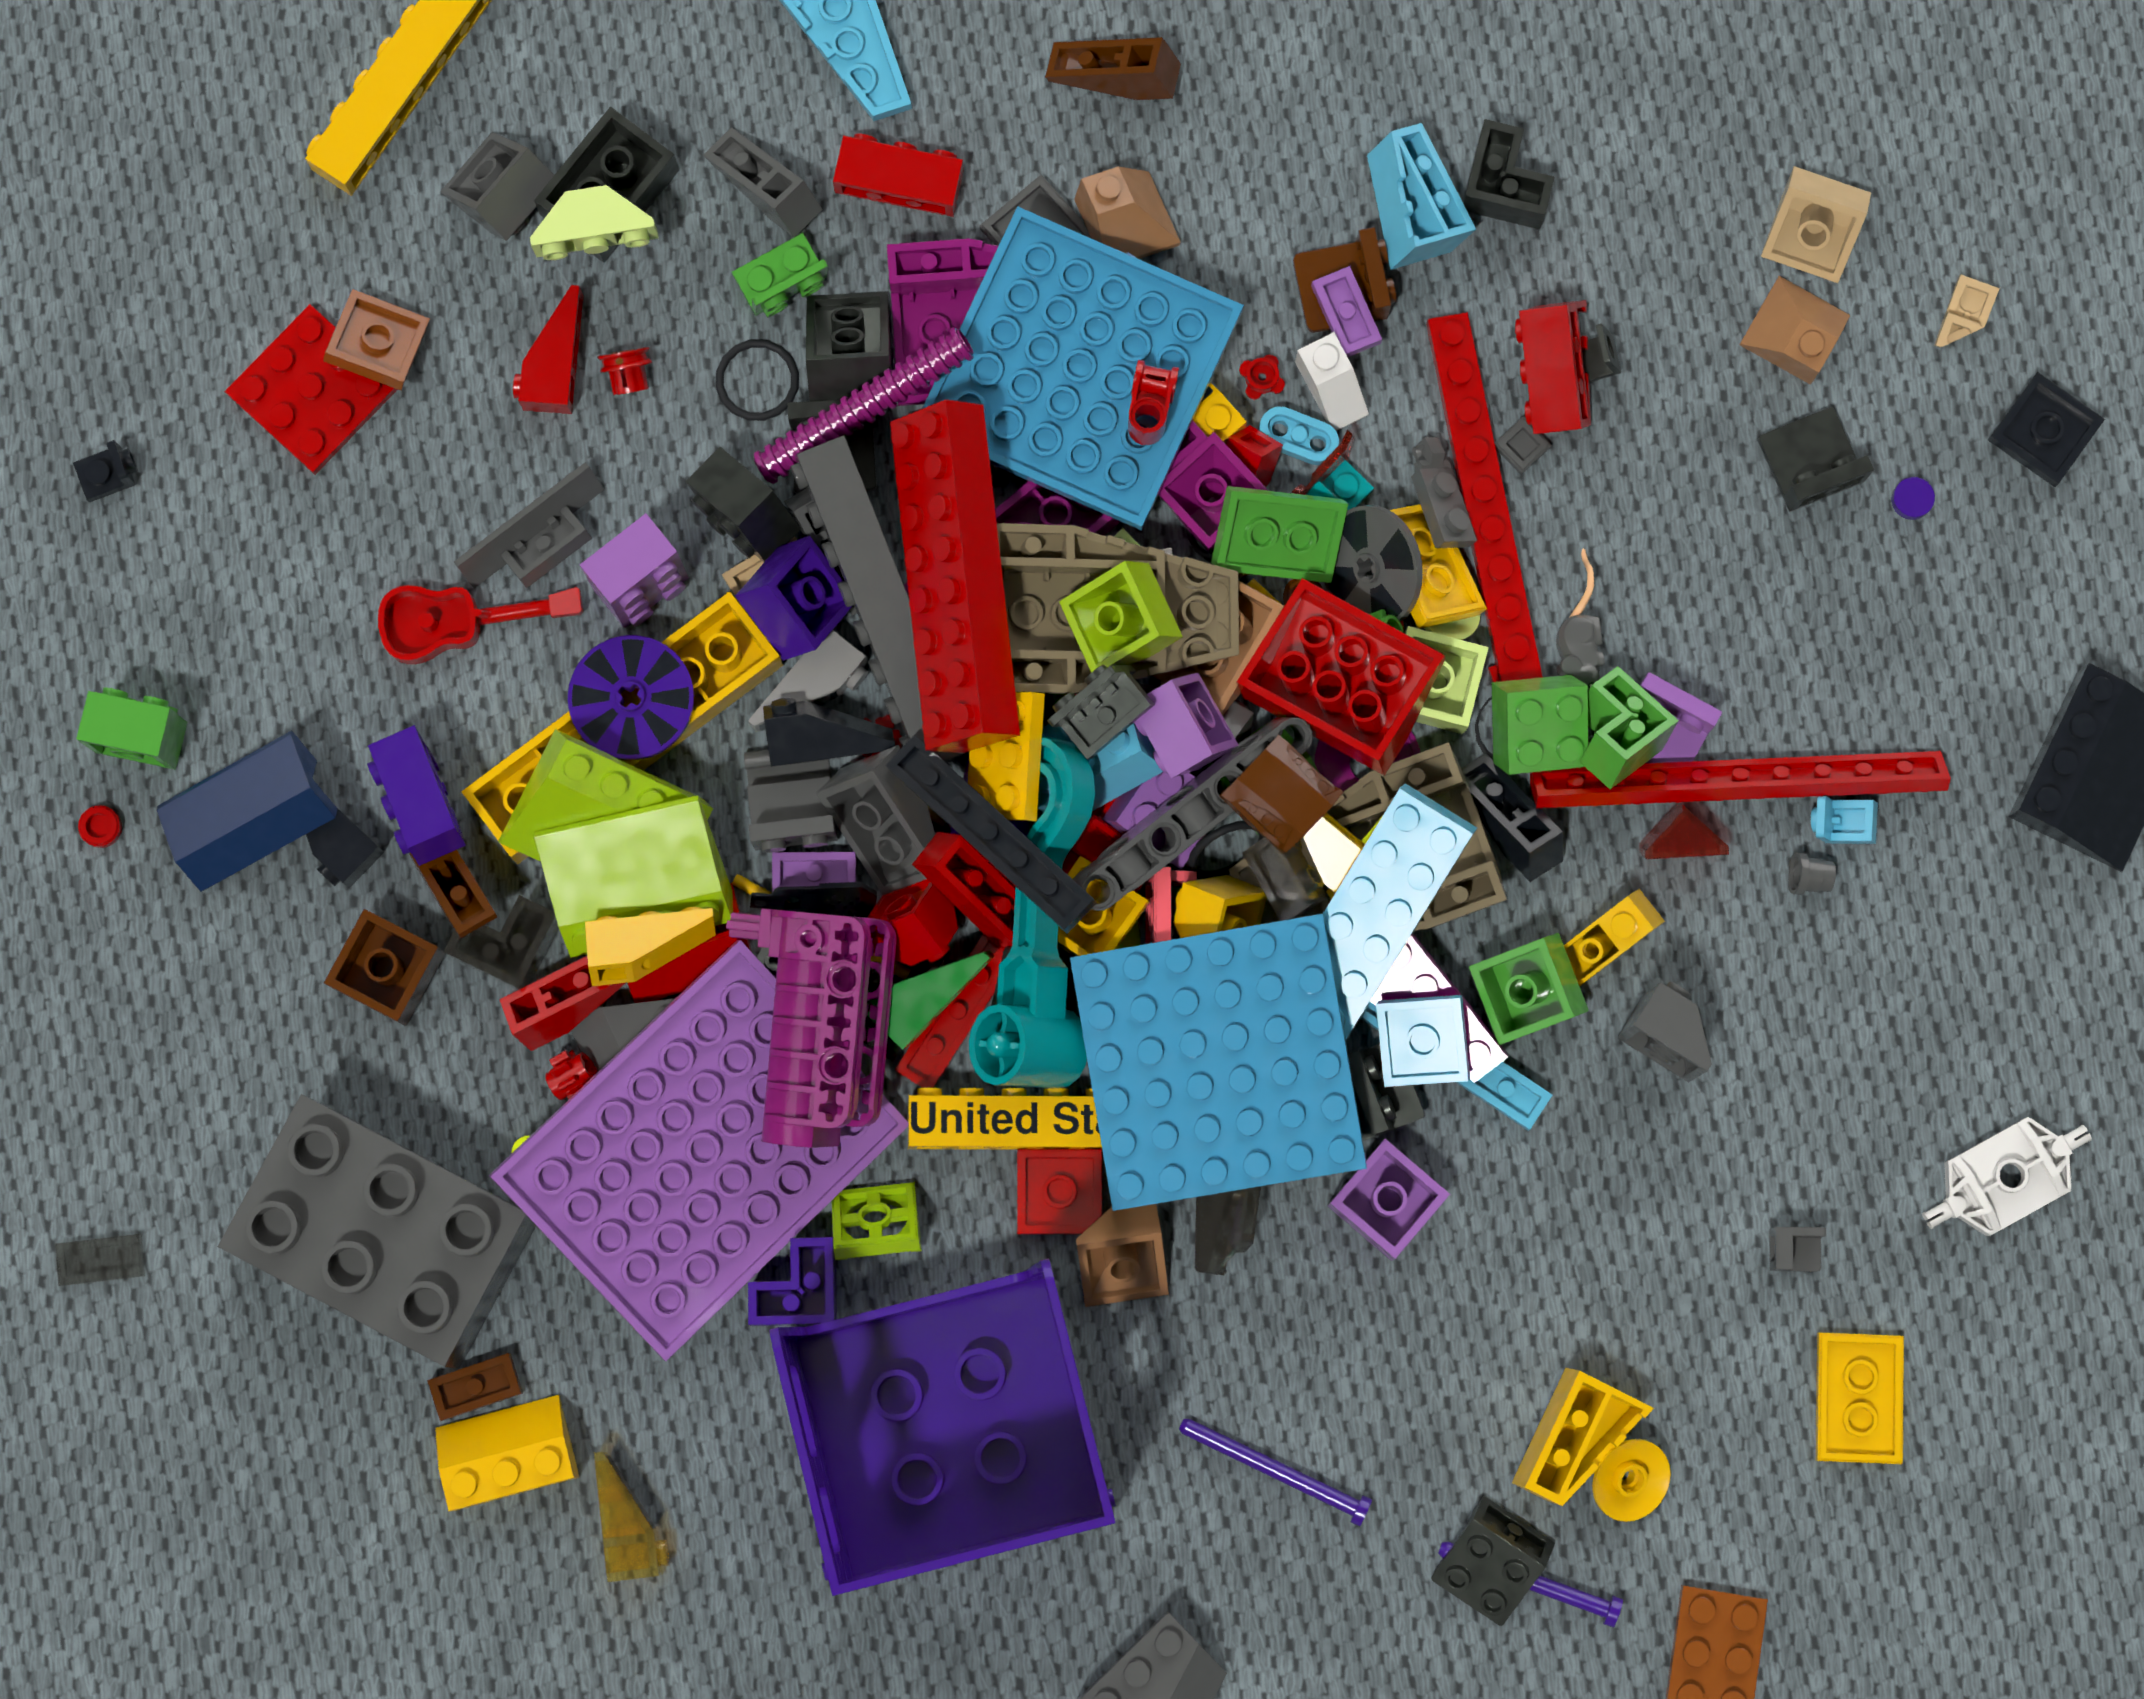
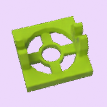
M915 1182L842 1190L831 1201L835 1260L922 1251ZM886 1204H890L899 1208L890 1209V1207H888ZM861 1207L858 1213H852L853 1211ZM874 1211L886 1214L885 1218L878 1222H868L863 1219L866 1214ZM907 1221L898 1234L883 1236L882 1230L888 1227L891 1222ZM860 1226L864 1230L869 1231V1237L855 1239L846 1232V1227Z

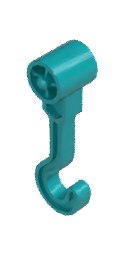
M1042 736L1039 785L1046 777L1050 787V798L1044 813L1032 826L1027 838L1062 869L1064 859L1081 836L1091 818L1095 799L1094 774L1088 759L1073 742ZM1017 887L1015 889L1012 947L1007 957L999 964L997 1005L988 1006L982 1011L971 1028L969 1038L970 1060L976 1074L984 1082L992 1085L1062 1088L1070 1086L1076 1081L1086 1066L1087 1056L1081 1020L1073 1011L1066 1009L1068 967L1060 959L1057 949L1058 925Z

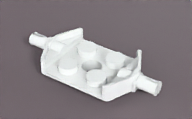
M2029 1117L2020 1120V1122L1973 1148L1944 1162L1946 1199L1940 1205L1922 1213L1923 1218L1928 1220L1940 1213L1938 1217L1927 1222L1930 1229L1951 1217H1958L1985 1236L1995 1234L2071 1191L2069 1155L2072 1154V1150L2088 1141H2092L2090 1133L2074 1140V1138L2088 1131L2084 1125L2064 1136H2057ZM2006 1164L2016 1166L2021 1173V1181L2015 1188H2009L2001 1182L2000 1171Z

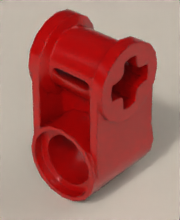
M1138 359L1128 418V432L1136 443L1152 445L1163 437L1170 404L1173 403L1179 367L1173 366L1171 370L1147 366L1144 360ZM1142 415H1151L1157 419L1158 424L1152 428H1143L1136 422V419Z

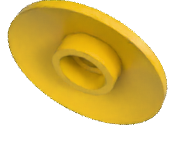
M1630 1439L1623 1441L1618 1447H1613L1599 1463V1468L1593 1476V1496L1600 1510L1612 1519L1628 1522L1641 1519L1658 1507L1667 1493L1671 1473L1668 1459L1658 1446L1647 1440ZM1629 1472L1628 1477L1622 1480L1625 1473Z

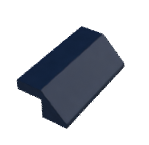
M292 730L157 806V813L174 861L200 892L336 818L338 808L313 780L317 760Z

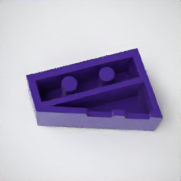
M415 725L368 745L374 761L367 763L376 785L380 786L383 784L387 795L380 797L389 819H397L400 829L394 831V835L402 853L405 855L411 852L420 866L466 846L455 812L447 799L448 792L443 782L441 783L437 771L440 770L437 761Z

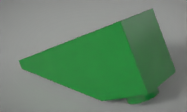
M990 950L981 952L894 984L891 995L888 1036L902 1050L909 1047L995 955ZM878 999L869 1000L873 1005H878Z

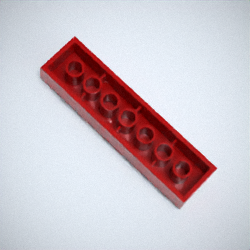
M945 399L890 422L925 750L965 753L1020 736L984 406L982 404Z

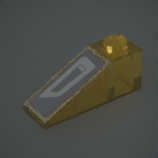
M607 1452L594 1453L607 1582L663 1575L662 1566L669 1565L667 1541L659 1540L655 1525L611 1456Z

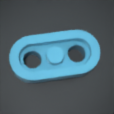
M1286 407L1271 408L1261 418L1259 431L1283 444L1281 450L1283 454L1312 465H1324L1330 462L1337 453L1339 446L1338 434L1331 425ZM1276 424H1283L1287 428V433L1284 436H1276L1272 432V427ZM1313 439H1321L1325 443V448L1322 451H1314L1310 446V442Z

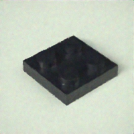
M2037 372L1988 438V441L2050 485L2056 487L2105 419Z

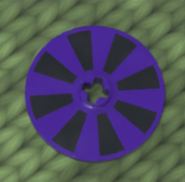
M619 636L606 640L592 648L576 666L568 688L569 713L578 733L589 745L621 760L650 758L668 749L680 738L687 728L694 707L693 683L683 661L665 644L645 636ZM635 688L639 689L637 695L641 702L638 705L630 703L627 707H624L625 700L621 696L624 690L632 692Z

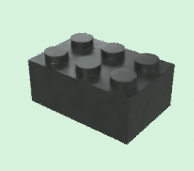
M610 106L535 198L534 202L540 216L545 218L565 191L607 185L639 209L646 212L679 171L675 154ZM618 245L608 246L609 249L607 251L592 255L604 263Z

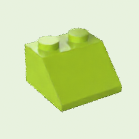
M1123 561L1059 601L1091 673L1101 665H1105L1108 668L1113 664L1130 665L1144 660L1183 638L1149 563Z

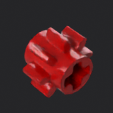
M564 1050L549 1059L553 1069L546 1072L545 1078L548 1087L556 1098L563 1100L567 1097L569 1100L597 1073V1070L585 1053L581 1052L576 1055L573 1050L570 1052Z

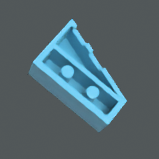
M1422 123L1391 131L1367 154L1390 270L1450 253L1476 230Z

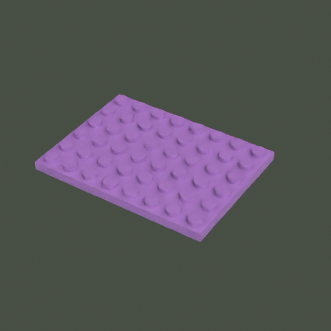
M737 940L489 1175L664 1361H667L790 1242V1238H794L908 1127V1121L882 1095L881 1112L876 1122L865 1127H841L839 1146L807 1148L761 1141L776 978L741 940ZM861 1071V1072H860V1077L865 1078L866 1076H865L864 1073ZM870 1084L859 1085L861 1096L856 1111L858 1112L859 1120L861 1114L868 1113L869 1105L862 1103V1091L870 1090Z

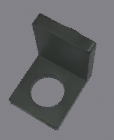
M1602 323L1596 325L1598 337L1589 339L1588 350H1582L1584 373L1589 374V383L1621 373L1613 335Z

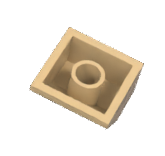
M1794 166L1779 202L1761 257L1838 283L1866 218L1871 192Z

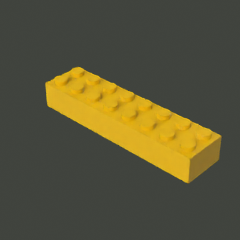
M730 591L661 642L680 657L692 679L694 707L687 728L680 738L665 751L650 758L623 761L645 770L783 666L779 654ZM635 688L632 692L626 690L622 692L621 696L625 700L624 707H627L630 703L638 705L641 702L637 695L639 689ZM569 711L461 791L498 841L554 730L557 729L587 743L576 730ZM501 844L517 864L529 857Z

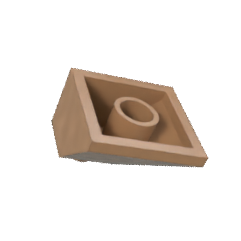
M1118 166L1081 179L1074 200L1091 239L1127 254L1129 252L1138 259L1180 245V239L1148 171Z
M1778 276L1739 345L1811 385L1839 339L1850 315Z
M1156 1204L1113 1211L1111 1206L1076 1239L1085 1307L1169 1295L1162 1233Z

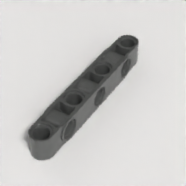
M1278 717L1271 720L1255 734L1241 741L1237 747L1228 751L1107 847L1097 859L1073 878L1085 891L1091 881L1095 879L1099 881L1101 893L1095 900L1097 904L1091 910H1106L1114 905L1127 893L1145 883L1234 812L1217 792V784L1222 777L1226 776L1231 785L1277 735H1282L1284 728L1288 725L1294 731V740L1291 745L1302 755L1310 747L1313 739L1310 726L1299 718ZM1161 827L1166 834V841L1162 848L1156 850L1152 844V835L1156 829Z

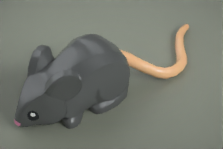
M1583 548L1581 557L1587 571V587L1570 617L1558 629L1556 647L1562 660L1557 666V675H1572L1588 685L1589 691L1591 685L1600 679V666L1604 665L1605 662L1603 652L1598 651V646L1602 644L1599 617L1581 615L1594 589L1593 568Z

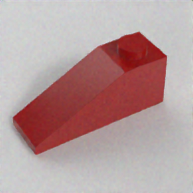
M571 285L523 359L521 374L514 375L513 397L519 398L518 401L523 411L572 414L584 299L579 285Z
M586 956L499 1000L512 1035L530 1051H533L569 1033L626 983L592 986L588 958Z

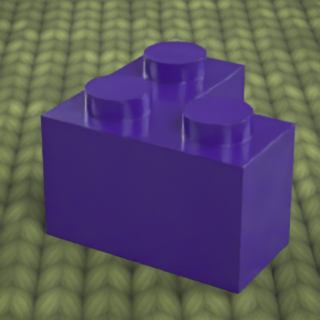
M833 1237L790 1238L791 1281L748 1282V1325L752 1327L816 1325L837 1319L836 1260Z

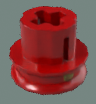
M649 347L597 356L603 363L600 372H609L613 395L649 389L645 365L652 363V360L647 358L646 354L650 349Z

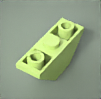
M607 185L565 191L531 235L530 242L536 258L543 257L545 260H559L567 257L569 252L584 250L587 254H598L609 249L608 246L625 244L626 247L631 248L641 247L649 244V240L658 239L659 237L654 219Z

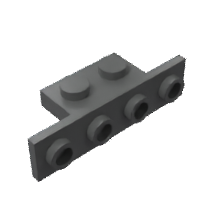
M585 462L474 547L470 548L465 554L455 560L454 563L473 588H476L506 564L522 584L528 588L592 539L573 513L605 489Z

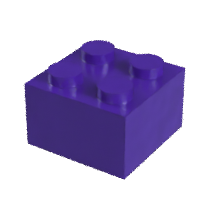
M810 535L777 547L735 595L783 661L816 650L852 607H846L837 583L843 580L835 569L830 567L827 558Z

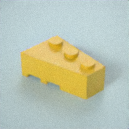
M1565 1368L1512 1484L1548 1502L1563 1506L1599 1468L1598 1465L1607 1452L1613 1447H1618L1627 1438L1626 1435L1642 1418H1646L1654 1408L1580 1370Z

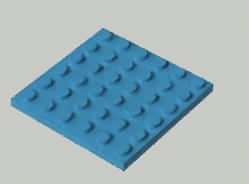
M1017 206L959 329L971 345L974 358L971 361L963 360V365L960 368L953 366L951 368L952 372L948 375L942 373L940 375L941 379L934 382L923 408L945 399L982 404L984 406L990 464L1142 531L1243 312L1244 305ZM1138 359L1144 360L1147 366L1171 370L1173 366L1179 367L1173 403L1170 404L1163 437L1152 445L1136 443L1128 432L1129 409L1132 400L1131 392ZM1142 415L1136 419V422L1143 428H1152L1158 424L1157 419L1151 415Z
M1323 914L1070 957L1113 1211L1367 1169Z

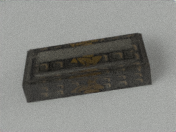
M142 1234L55 1244L58 1286L145 1277Z

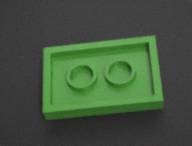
M1227 486L1211 564L1243 574L1299 580L1303 578L1308 581L1331 583L1348 503L1343 499Z

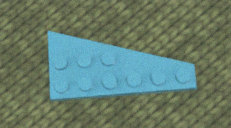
M779 0L873 121L912 109V104L876 0Z

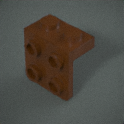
M1375 227L1359 230L1356 242L1301 252L1295 255L1293 266L1306 328L1310 332L1316 333L1330 330L1311 287L1312 281L1350 266L1374 321L1388 319L1391 303L1396 302V292L1393 279L1385 278L1383 264L1388 263L1387 248L1384 239L1377 240Z

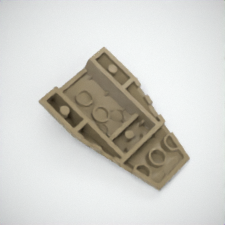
M997 523L1015 692L1068 694L1073 692L1076 694L1087 686L1084 680L1091 671L1059 601L1123 561L1149 563L1183 638L1153 656L1130 664L1136 671L1132 675L1134 679L1239 655L1238 571L1188 557H1178L1153 547L1146 548L1125 542V539L1114 536L1089 532V529L1075 525Z
M1449 742L1392 763L1385 776L1375 770L1360 778L1357 783L1345 790L1335 804L1327 811L1330 816L1354 836L1362 840L1385 813L1399 788L1406 783L1477 827L1476 832L1414 931L1431 929L1507 900L1493 850L1469 785ZM1301 838L1284 854L1268 842L1229 869L1231 877L1268 891L1260 924L1323 914L1331 901V898L1326 893L1329 887L1323 883L1304 838Z

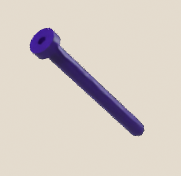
M1442 1542L1438 1554L1444 1558L1454 1544ZM1539 1576L1529 1589L1604 1617L1603 1624L1613 1628L1616 1625L1623 1604V1599L1612 1596L1610 1601L1543 1576Z

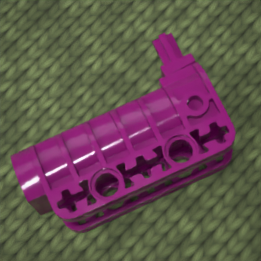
M761 909L760 915L732 912L730 921L727 920L726 929H729L730 938L758 940V947L769 948L768 957H778L761 1141L807 1148L839 1146L841 1127L870 1126L876 1122L881 1112L896 951V932L888 921L882 919ZM876 926L878 933L884 934L883 943H877L875 948V956L882 957V963L871 961V956L874 953L871 933L875 932ZM870 968L875 969L880 975V985L872 993L868 992ZM867 999H878V1005H870L869 1014L871 1019L876 1020V1028H870L867 1036V1042H874V1048L863 1046V1041H866L865 1017L868 1015L869 1008ZM862 1053L867 1054L872 1060V1071L865 1078L860 1077ZM870 1084V1090L862 1091V1103L869 1105L868 1113L861 1114L859 1120L858 1112H856L861 1096L859 1085Z

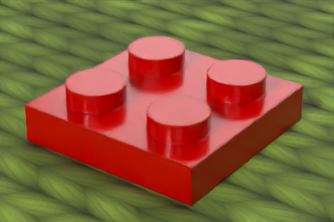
M1017 1149L1018 1235H1081L1102 1216V1149Z

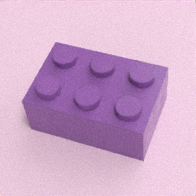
M646 513L580 564L594 592L623 628L627 627L630 623L636 627L646 621L653 614L651 607L662 598L670 601L678 596L686 587L683 582L689 578L678 552Z

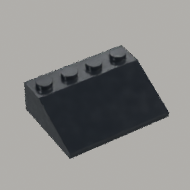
M2091 663L2086 664L2077 671L2008 817L2123 872L2144 827V693L2126 680Z

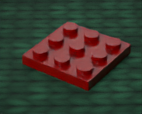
M309 304L224 392L308 470L316 475L398 389L324 362L325 351L336 327Z

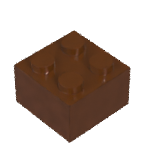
M363 909L324 984L406 1027L446 953L436 945Z

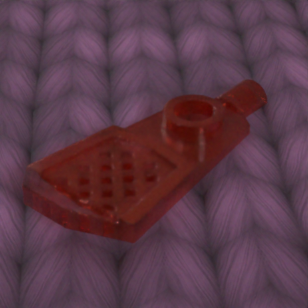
M1348 429L1340 445L1312 473L1311 482L1306 487L1303 484H1299L1291 493L1306 495L1318 481L1322 483L1344 460L1347 461L1350 458L1354 436Z

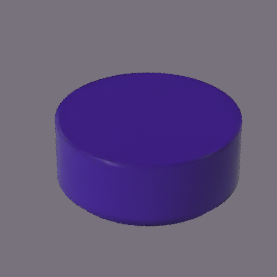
M1909 477L1902 480L1895 487L1891 502L1899 516L1908 520H1917L1924 517L1932 509L1935 502V494L1932 486L1926 480L1918 477Z

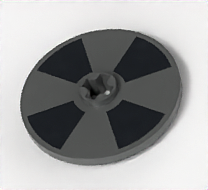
M1363 505L1347 510L1332 582H1325L1327 591L1368 614L1384 609L1386 615H1394L1398 621H1403L1414 608L1421 591L1422 560L1416 540L1402 519L1390 510L1376 505Z

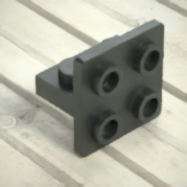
M1113 664L1108 668L1105 665H1101L1085 678L1084 681L1087 683V686L1077 695L1073 692L1068 693L1053 706L1056 713L1047 721L1052 727L1061 726L1086 759H1092L1155 704L1132 677L1136 671L1131 665Z
M1380 1044L1366 1050H1356L1348 1054L1363 1141L1425 1117V1111L1414 1085L1384 1087Z

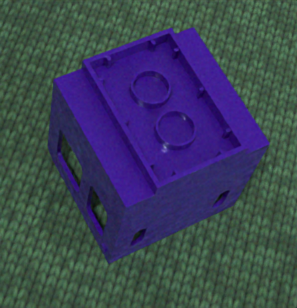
M1049 1258L1040 1260L1027 1270L1017 1274L807 1327H777L770 1329L775 1361L824 1560L822 1569L825 1580L829 1581L832 1596L1116 1523L1112 1507L1116 1506L1112 1489L1107 1490Z

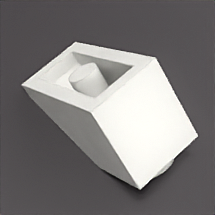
M1334 332L1297 350L1295 363L1327 424L1338 431L1369 415L1354 369Z

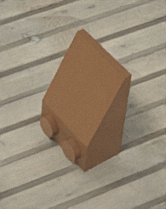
M1238 581L1239 655L1152 675L1163 683H1167L1172 679L1199 673L1222 715L1225 714L1240 695L1241 691L1236 681L1284 607L1279 602Z

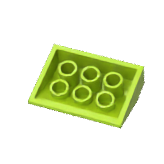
M555 729L498 842L540 861L534 838V832L697 795ZM699 797L708 820L714 808Z
M698 795L534 832L557 924L571 958L587 954L585 922L595 921L603 916L624 918L638 916L648 911L671 913L680 912L687 907H700L702 909L713 908L715 926L726 924L727 920L730 921L731 913L733 912L732 887Z

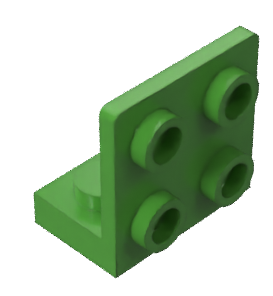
M801 233L732 271V276L755 316L764 312L768 318L787 308L788 298L800 292L801 296L805 298L823 288L822 282L827 277L828 265L824 259L820 261L817 259L805 235Z

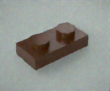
M506 1353L427 1380L440 1421H445L523 1394L511 1353Z

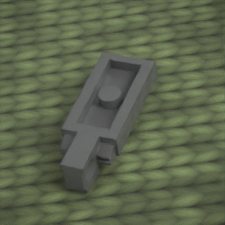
M1425 437L1416 447L1412 448L1416 463H1414L1415 473L1411 478L1435 548L1470 547L1477 541L1453 468H1451L1448 459H1444L1445 451L1438 437Z

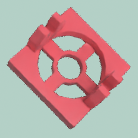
M1163 867L1145 882V899L1149 901L1145 908V944L1171 940V886H1182L1183 882L1197 880V872L1171 870V867Z

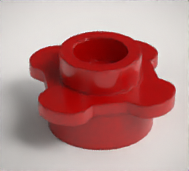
M1266 355L1264 358H1257L1252 362L1246 360L1240 365L1239 373L1245 377L1247 384L1245 393L1250 399L1257 400L1262 394L1269 392L1279 394L1283 391L1285 382L1279 377V361L1275 356ZM1264 374L1266 379L1261 381L1258 379V376Z

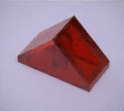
M1676 803L1641 840L1639 852L1645 859L1729 855V846L1683 803Z

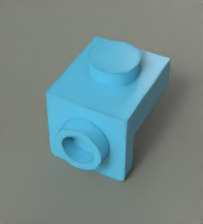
M1818 796L1817 807H1814L1811 812L1812 831L1816 832V837L1825 843L1876 844L1878 802L1874 800H1832L1827 796Z

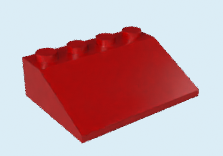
M1302 578L1236 683L1243 698L1277 717H1292L1304 720L1310 726L1313 737L1385 776L1407 741L1446 657L1442 653Z

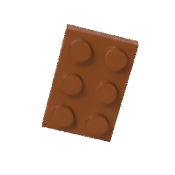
M1681 1585L1665 1699H1754L1768 1599Z

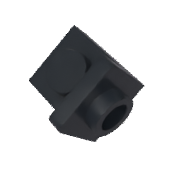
M115 440L106 443L107 450L73 462L84 495L89 503L136 485L131 474L138 471L134 457L129 448L123 450Z

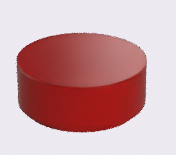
M97 805L88 808L81 815L78 822V831L81 838L89 845L96 848H105L114 844L120 837L122 822L114 810L106 806Z

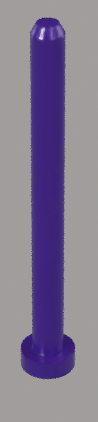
M1183 1419L1179 1427L1183 1435L1351 1515L1350 1522L1359 1527L1371 1505L1372 1499L1362 1495L1360 1500H1357L1194 1420Z

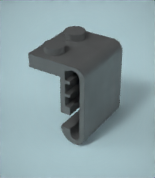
M769 750L744 752L751 819L749 834L750 842L755 851L761 850L763 853L779 852L786 850V847L803 845L805 848L821 847L828 845V842L838 841L837 826L833 815L828 813L816 794L831 779L829 759L771 767Z

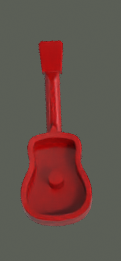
M399 586L389 591L381 600L378 610V629L385 649L393 658L404 664H421L435 658L446 650L467 649L474 646L479 639L480 625L551 615L552 618L581 615L583 613L581 591L579 588L574 587L548 595L549 599L478 609L472 595L462 587L434 591L419 586Z

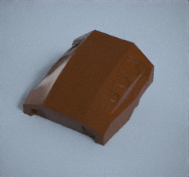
M1277 735L1264 751L1219 796L1249 826L1284 854L1303 838L1343 794V791L1321 775L1289 742L1280 735Z

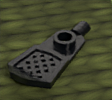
M863 882L819 883V886L777 887L771 894L751 893L750 908L867 918L876 905L877 891ZM790 897L799 899L796 903H789L786 900Z

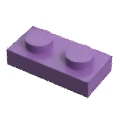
M1350 266L1312 281L1311 287L1332 333H1335L1347 357L1381 344L1382 337Z
M772 852V892L777 887L819 886V883L856 882L857 855L855 852Z

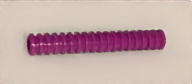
M955 327L951 328L948 336L945 334L938 337L939 341L937 343L934 341L929 342L926 350L919 348L916 351L917 355L915 357L911 354L908 355L905 363L897 362L894 370L886 369L883 377L875 376L872 384L866 382L862 385L861 391L854 389L851 392L852 396L850 398L843 396L840 399V404L832 403L829 406V411L821 410L818 413V418L810 417L807 425L801 423L797 426L796 432L789 430L786 433V438L778 437L775 440V445L769 443L764 447V452L756 451L754 453V462L761 475L767 482L777 483L778 476L781 475L784 478L788 476V470L791 469L790 466L797 463L796 454L845 434L850 437L854 434L853 429L861 430L865 427L864 422H874L876 420L875 415H885L886 409L888 407L891 409L896 408L899 400L903 403L908 400L907 395L910 393L914 396L919 393L918 388H928L931 380L939 381L941 379L940 375L942 373L950 374L953 366L960 368L963 365V360L971 361L974 358V352L964 334Z

